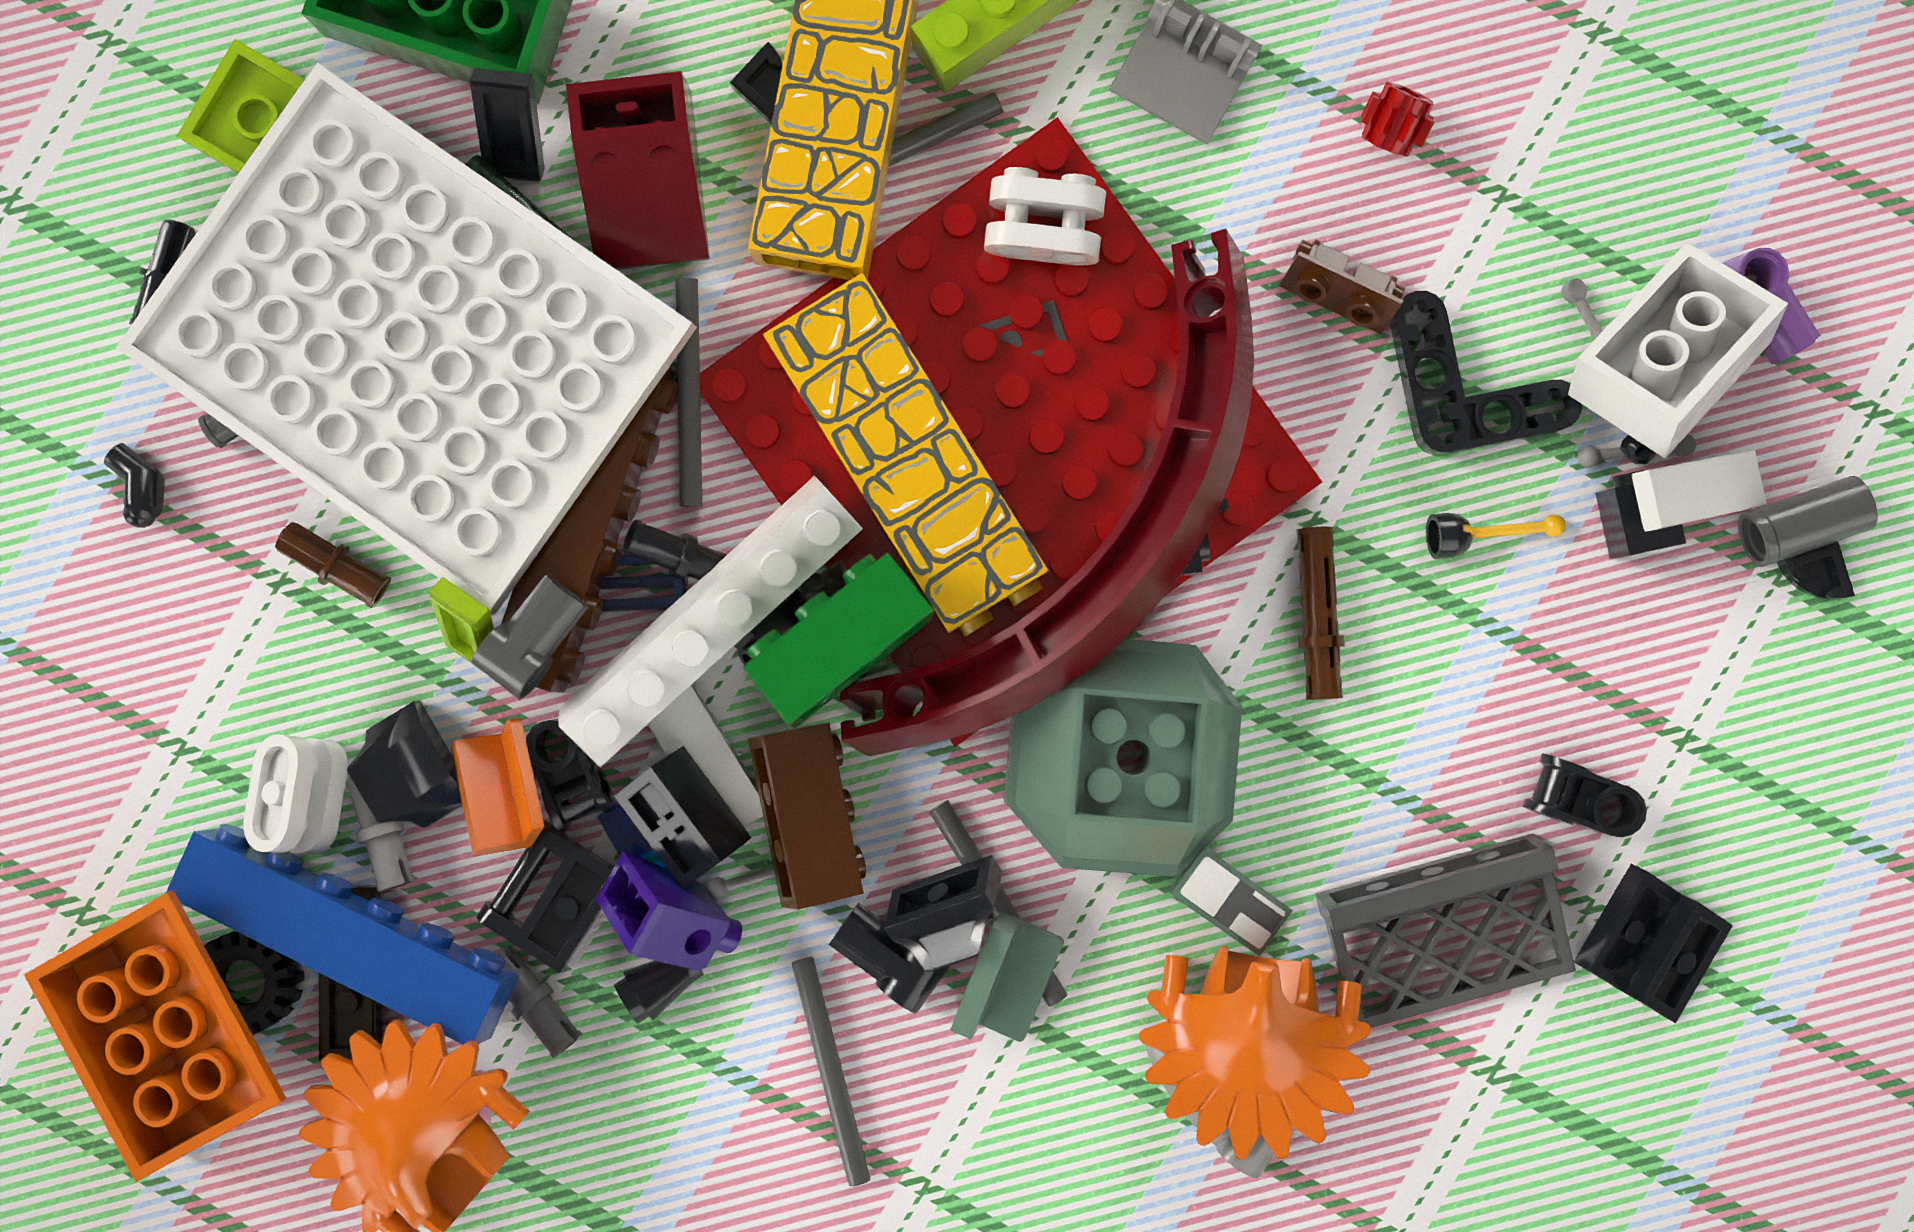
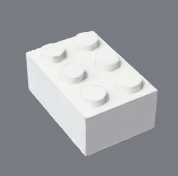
M1686 242L1577 358L1568 395L1663 458H1666L1772 342L1788 303Z

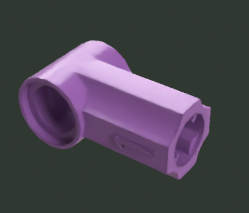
M1757 248L1722 263L1744 277L1746 266L1750 267L1756 275L1757 285L1788 303L1772 342L1763 351L1771 364L1782 362L1815 343V340L1821 336L1787 283L1789 280V267L1786 259L1778 251L1771 248Z

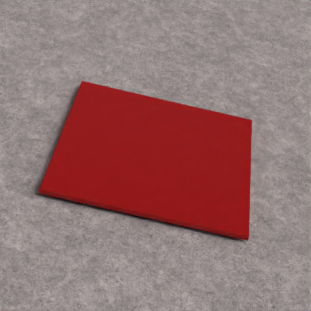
M1058 117L873 249L867 281L1049 570L1038 578L1043 589L1016 606L1012 604L1009 597L989 609L994 619L966 637L960 628L948 633L934 610L932 621L889 654L900 672L942 661L983 643L1017 623L1063 586L1081 569L1108 537L1133 500L1153 461L1167 423L1176 384L1180 346L1175 278ZM1009 167L1029 168L1039 173L1038 178L1061 180V177L1065 174H1083L1095 178V186L1106 191L1104 216L1097 220H1086L1085 230L1098 234L1101 237L1098 263L1092 265H1067L1007 258L986 252L984 250L986 225L991 222L1005 220V211L998 210L989 204L992 179L1004 175V170ZM1028 215L1027 223L1062 227L1063 219ZM832 278L700 373V393L781 506L815 476L863 528L824 564L841 589L846 586L844 583L846 580L843 578V575L853 565L869 554L877 561L886 553H889L930 604L763 336L770 329L849 281ZM1054 300L1067 341L1057 339L1048 311L1043 313V303ZM1008 315L1012 322L994 330L976 327ZM1008 330L1016 331L1022 339L1021 347L1001 340V335ZM1044 348L1042 357L1032 353ZM1253 385L1251 407L1241 452L1224 497L1228 498L1229 510L1223 514L1215 515L1207 531L1210 559L1209 561L1201 562L1202 569L1322 483L1320 477ZM1193 575L1179 577L1166 595ZM977 731L953 737L949 740L956 747Z

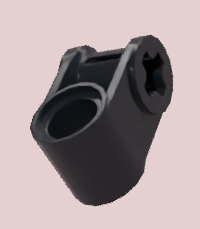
M559 718L543 721L532 727L526 736L532 770L541 789L545 809L554 827L562 833L570 829L571 822L602 810L606 814L615 811L614 796L604 772L559 727ZM552 729L563 732L569 742L568 753L562 760L552 758L545 750V738ZM583 792L588 793V796L574 803L569 802L571 797Z
M1544 753L1541 754L1539 760L1543 765V769L1532 798L1525 799L1522 806L1569 825L1576 824L1594 832L1621 838L1631 836L1639 831L1646 821L1647 814L1645 800L1639 792L1631 787L1592 773V770ZM1615 794L1621 801L1622 814L1616 822L1608 825L1602 817L1601 808L1605 799Z

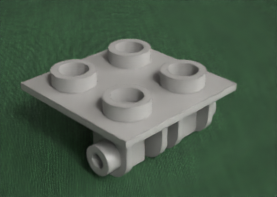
M1155 0L1148 13L1147 22L1112 82L1109 91L1208 144L1263 45L1182 0Z

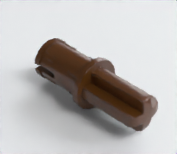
M291 522L281 531L276 541L275 548L278 552L318 575V582L320 584L326 585L330 582L361 600L370 608H373L380 601L390 585L391 578L389 576L379 573L348 554V546L341 544L337 547L298 523Z

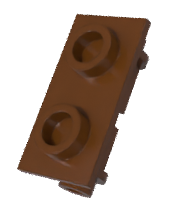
M1302 239L1292 258L1293 262L1279 286L1297 294L1304 301L1316 303L1347 318L1357 326L1366 327L1381 334L1404 301L1401 298L1405 288L1396 284L1398 278L1393 275H1387L1362 262L1359 263L1352 276L1344 272L1350 258L1349 256L1320 243L1321 241L1317 239L1313 243Z

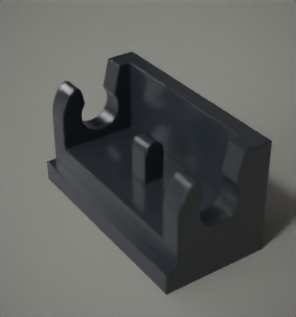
M684 746L649 767L614 795L682 889L692 884L752 838Z

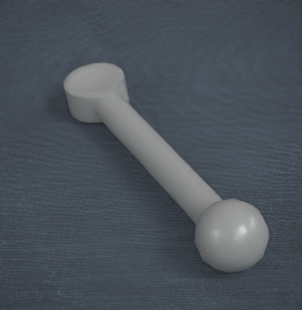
M1572 279L1562 286V296L1567 302L1575 304L1595 340L1603 330L1585 299L1587 287L1580 279Z
M1687 434L1672 452L1677 456L1691 455L1696 448L1695 439ZM1588 445L1578 452L1577 458L1582 466L1591 468L1600 461L1627 458V456L1621 451L1620 447L1598 450L1596 447Z
M774 867L728 880L714 877L707 883L706 888L716 900H721L725 898L728 891L776 878Z

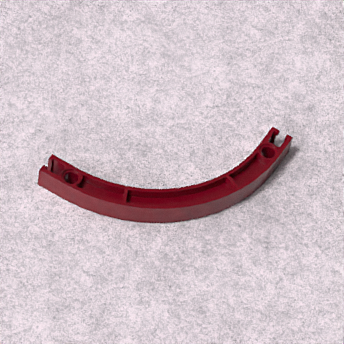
M1227 229L1211 233L1212 243L1218 251V271L1215 275L1206 276L1205 268L1195 254L1197 251L1193 240H1185L1171 245L1178 301L1180 340L1175 389L1167 423L1153 461L1133 500L1108 537L1081 569L1049 599L1017 623L983 643L936 663L905 672L852 683L840 693V702L860 713L864 722L875 720L876 710H883L884 716L878 721L855 727V721L852 719L842 721V742L867 756H873L972 733L1019 714L1062 690L1103 660L1144 621L1172 588L1202 543L1225 497L1241 452L1251 407L1254 348L1244 256ZM1221 308V310L1218 313H1216L1213 316H1210L1214 311ZM923 700L920 711L913 716L916 706Z

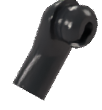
M119 443L106 454L104 465L125 480L124 508L122 512L125 521L137 528L149 527L162 512L165 479L158 469L125 443Z

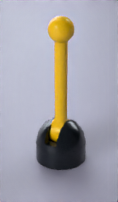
M1438 513L1429 515L1427 519L1426 542L1433 559L1454 558L1465 553L1470 548L1473 539L1543 532L1550 537H1558L1566 530V522L1563 517L1553 514L1546 517L1544 521L1472 528L1469 521L1460 514Z

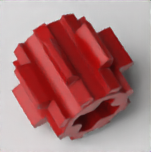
M1386 82L1381 94L1372 91L1363 110L1361 122L1366 124L1362 132V138L1390 153L1409 157L1414 145L1423 147L1435 123L1433 121L1434 117L1429 115L1434 105L1433 101L1403 85Z

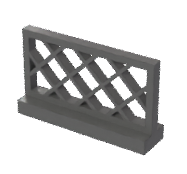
M1532 833L1316 893L1320 915L1326 922L1340 981L1360 983L1363 990L1369 978L1373 976L1394 988L1382 1007L1363 1012L1360 1004L1358 1021L1365 1022L1373 1028L1576 971L1553 871L1559 870L1554 848ZM1538 880L1542 897L1530 916L1507 904L1520 884ZM1500 890L1496 897L1489 894ZM1478 896L1491 903V906L1474 932L1452 918L1463 900ZM1440 906H1444V908H1443V910L1441 911V913H1440L1439 911L1433 909V908H1437V907H1440ZM1503 911L1525 922L1509 950L1486 938ZM1424 912L1435 918L1436 921L1419 947L1397 933L1408 915ZM1546 915L1549 927L1541 923ZM1390 921L1386 928L1379 924ZM1447 926L1470 938L1454 965L1431 953ZM1368 927L1381 936L1364 962L1348 953L1343 933ZM1536 930L1552 938L1556 954L1555 959L1532 964L1520 956ZM1392 941L1415 954L1399 981L1376 968ZM1481 945L1504 957L1493 976L1477 979L1465 972ZM1427 960L1449 972L1438 991L1424 995L1410 986ZM1515 964L1522 967L1519 969L1512 970ZM1351 965L1360 969L1355 979ZM1460 979L1463 980V981H1465V982H1467V983H1465V984H1461V985H1458V986H1457V984L1459 983ZM1405 995L1411 997V999L1402 1001Z

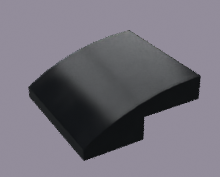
M1630 864L1573 962L1676 1024L1733 925L1701 903L1682 895L1650 872Z

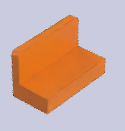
M521 718L508 719L501 734L454 740L451 751L473 857L531 847L544 828V822Z

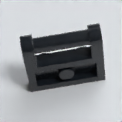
M543 820L544 828L532 846L525 849L492 902L486 901L476 918L487 928L558 973H561L565 970L601 913L602 909L596 899L615 866L574 841L564 832H559L553 824ZM550 852H553L564 860L528 917L522 923L514 917L512 912Z

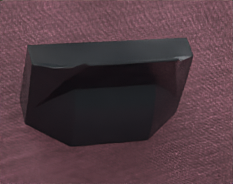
M421 701L411 702L366 730L365 744L356 758L347 767V772L377 822L407 821L426 828L463 807L453 756Z
M992 855L893 889L884 930L892 941L907 947L918 960L922 969L927 973L979 956L985 924L998 893L1002 876L1001 868Z

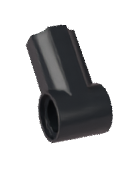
M858 903L828 945L875 978L878 988L894 1002L912 1013H917L951 966L949 965L928 973L925 972L907 947L892 941L884 930L885 922Z

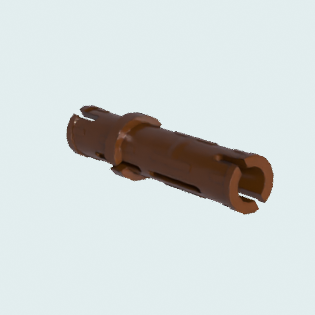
M1329 526L1296 529L1303 613V637H1298L1299 649H1304L1306 700L1343 698L1340 675V647H1345L1344 635H1339L1337 621L1336 576L1333 554L1334 529Z

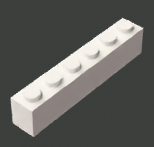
M815 476L812 477L725 556L709 573L703 576L558 708L559 727L601 767L863 528Z

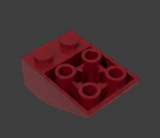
M682 71L566 84L571 139L593 254L616 270L710 259L692 92Z

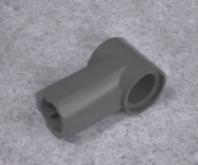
M545 575L508 623H501L483 640L472 658V663L514 697L521 700L530 694L547 674L553 662L550 656L589 606L567 587L552 577Z

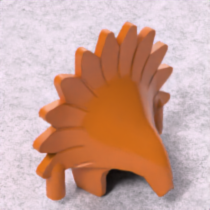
M1220 946L1208 969L1201 993L1184 994L1188 958L1166 955L1161 991L1153 990L1147 994L1149 1004L1166 1021L1145 1028L1139 1033V1039L1143 1044L1165 1053V1055L1147 1070L1145 1079L1150 1084L1177 1086L1165 1109L1166 1117L1175 1120L1199 1112L1196 1134L1199 1145H1209L1228 1129L1236 1158L1245 1160L1261 1134L1278 1159H1285L1290 1150L1292 1128H1295L1314 1143L1320 1144L1326 1139L1320 1109L1342 1115H1350L1354 1112V1104L1339 1081L1363 1079L1370 1073V1067L1346 1049L1367 1038L1371 1033L1369 1024L1358 1021L1362 984L1339 981L1334 1017L1319 1013L1317 986L1310 958H1303L1302 961L1264 958L1229 951L1228 946Z
M398 1019L393 1020L387 1025L382 1045L367 1032L358 1030L350 1037L353 1060L330 1053L321 1061L322 1067L332 1085H312L304 1092V1099L323 1117L308 1122L299 1130V1135L303 1140L327 1150L309 1167V1175L318 1179L340 1180L331 1199L330 1206L335 1211H342L362 1204L363 1232H376L378 1230L382 1232H420L418 1230L420 1225H423L432 1232H445L510 1158L497 1135L478 1113L487 1106L514 1130L530 1110L502 1087L508 1078V1074L504 1069L475 1073L479 1054V1044L476 1041H467L448 1054L444 1031L439 1023L430 1025L417 1043L414 1042L404 1023Z

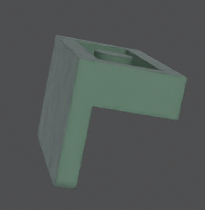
M1002 911L990 927L950 1030L968 1039H972L980 1025L1013 1040L1022 1042L1029 1031L1064 944L1063 938Z

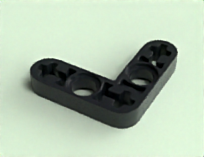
M1415 291L1402 298L1404 300L1403 304L1391 319L1390 327L1413 437L1416 444L1424 452L1433 456L1448 455L1552 434L1572 426L1579 419L1582 404L1568 395L1571 383L1564 380H1547L1465 397L1449 318L1443 301L1436 294L1429 291ZM1414 304H1417L1420 313L1429 312L1431 315V321L1423 326L1425 343L1435 338L1437 339L1438 346H1428L1413 354L1411 353L1410 346L1419 343L1421 337L1418 326L1416 324H1407L1405 316L1412 312ZM1431 358L1442 365L1444 380L1439 388L1428 389L1417 381L1415 368L1420 360ZM1549 392L1553 400H1563L1565 410L1556 414V421H1554L1552 413H1542L1526 418L1525 407L1535 406L1548 400ZM1447 393L1450 402L1439 405V411L1444 423H1453L1454 432L1446 436V444H1443L1440 436H1430L1428 426L1437 422L1435 404L1423 409L1421 400H1434ZM1519 396H1524V402L1521 401ZM1491 402L1501 403L1509 409L1511 424L1505 433H1494L1483 422V411ZM1526 421L1531 429L1525 428Z

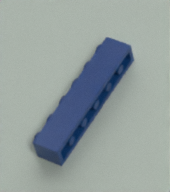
M221 824L217 829L194 831L166 891L167 893L174 890L181 904L426 1027L433 1023H439L443 1028L444 1036L462 1045L470 1040L481 1044L492 1038L520 976L504 967L506 961L501 956L481 948H474L470 951L454 943L455 936L447 929L431 923H422L420 926L402 917L404 910L392 902L380 898H371L368 901L351 893L354 888L352 883L336 875L321 873L318 876L302 868L304 861L290 852L257 851L247 842L244 829Z

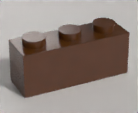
M830 722L748 738L781 907L800 910L864 894L861 879H864L866 876V864L860 847L854 845L850 823L855 818L854 804L849 791L842 787L839 766L843 764V749L838 735L831 732Z

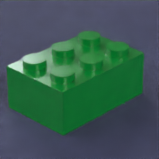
M886 553L877 561L871 554L861 559L843 575V578L846 580L844 582L846 586L831 598H828L824 592H820L796 611L795 615L800 621L782 636L776 629L772 630L747 650L752 660L742 668L789 726L796 729L932 621L934 609L889 553Z

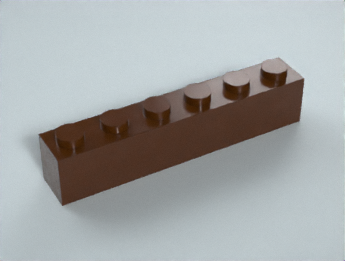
M671 367L667 369L513 588L501 623H508L545 575L552 577L567 587L589 606L550 656L553 659L552 665L536 688L548 692L565 693L567 685H574L582 671L585 654L579 650L586 630L592 631L600 619L604 600L598 596L605 576L611 577L618 567L622 554V544L617 543L624 521L631 522L638 510L641 490L636 489L643 467L650 468L656 458L660 437L655 435L661 415L662 413L669 414L676 401L679 384L677 381H674L676 372Z

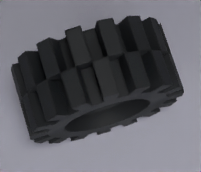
M237 931L224 934L204 945L225 985L229 968L238 960L253 962L262 970L265 977V989L262 996L256 1002L243 1003L233 998L252 1035L279 1023V1020L287 1017L295 1009L291 1005L300 1000L303 990L296 989L297 984L305 981L304 971L296 972L294 964L298 963L297 961Z

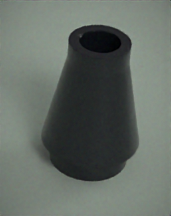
M653 960L624 971L625 978L615 983L614 987L624 1006L638 1024L648 1017L654 1021L695 980L703 976L704 973L702 970H693Z

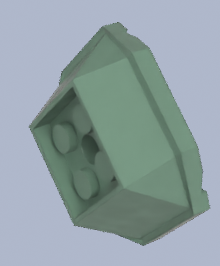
M1124 639L1103 660L1076 678L1065 688L1011 717L1004 802L1062 868L1177 877L1197 857L1202 847H1207L1233 821L1242 706L1196 645ZM1135 740L1142 750L1141 762L1134 770L1123 772L1117 763L1118 749L1126 741Z

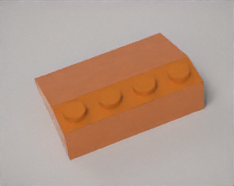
M174 890L161 895L23 974L135 1182L287 1099Z

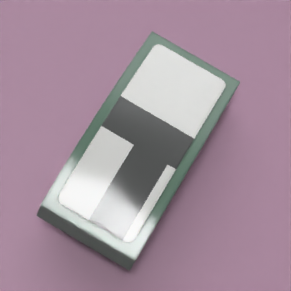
M1204 846L1197 857L1182 871L1169 889L1170 894L1259 957L1293 911Z

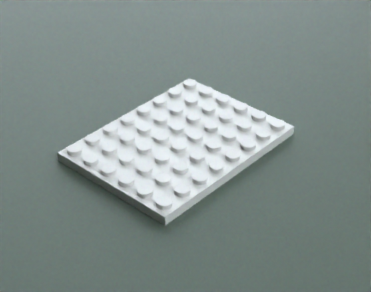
M317 62L116 348L439 579L442 577L446 578L486 606L490 614H496L697 327L687 318Z

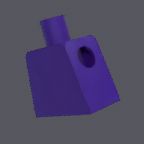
M626 851L622 852L596 899L628 953L637 957L700 971L707 967L716 950L731 953L737 948L741 940V922L726 915L706 886L698 881H694L685 889H682L667 868Z

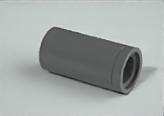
M1849 476L1742 513L1738 520V530L1743 547L1750 559L1756 565L1765 567L1871 530L1877 524L1878 512L1874 497L1864 481L1857 476Z

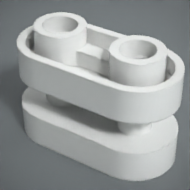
M1009 167L1004 170V175L992 179L989 204L998 210L1005 211V220L991 222L986 225L984 250L986 252L1007 258L1067 265H1092L1098 263L1101 237L1098 234L1085 230L1086 220H1097L1104 216L1106 191L1095 186V178L1083 174H1065L1061 177V180L1038 178L1039 173L1035 170L1023 167ZM1028 215L1062 218V227L1027 223Z
M276 734L266 738L260 744L253 761L243 822L246 840L252 848L260 852L283 853L291 851L293 853L318 854L324 852L332 845L338 832L348 767L346 753L337 742Z

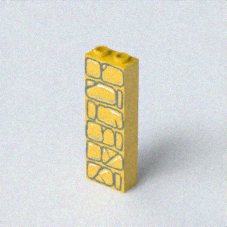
M795 0L748 250L756 265L851 280L863 273L868 280L911 48V25L916 21L919 0Z
M863 273L763 334L948 633L960 628L966 637L994 619L989 609L1009 597L1012 604L1016 606L1043 589L1038 578L1049 570Z

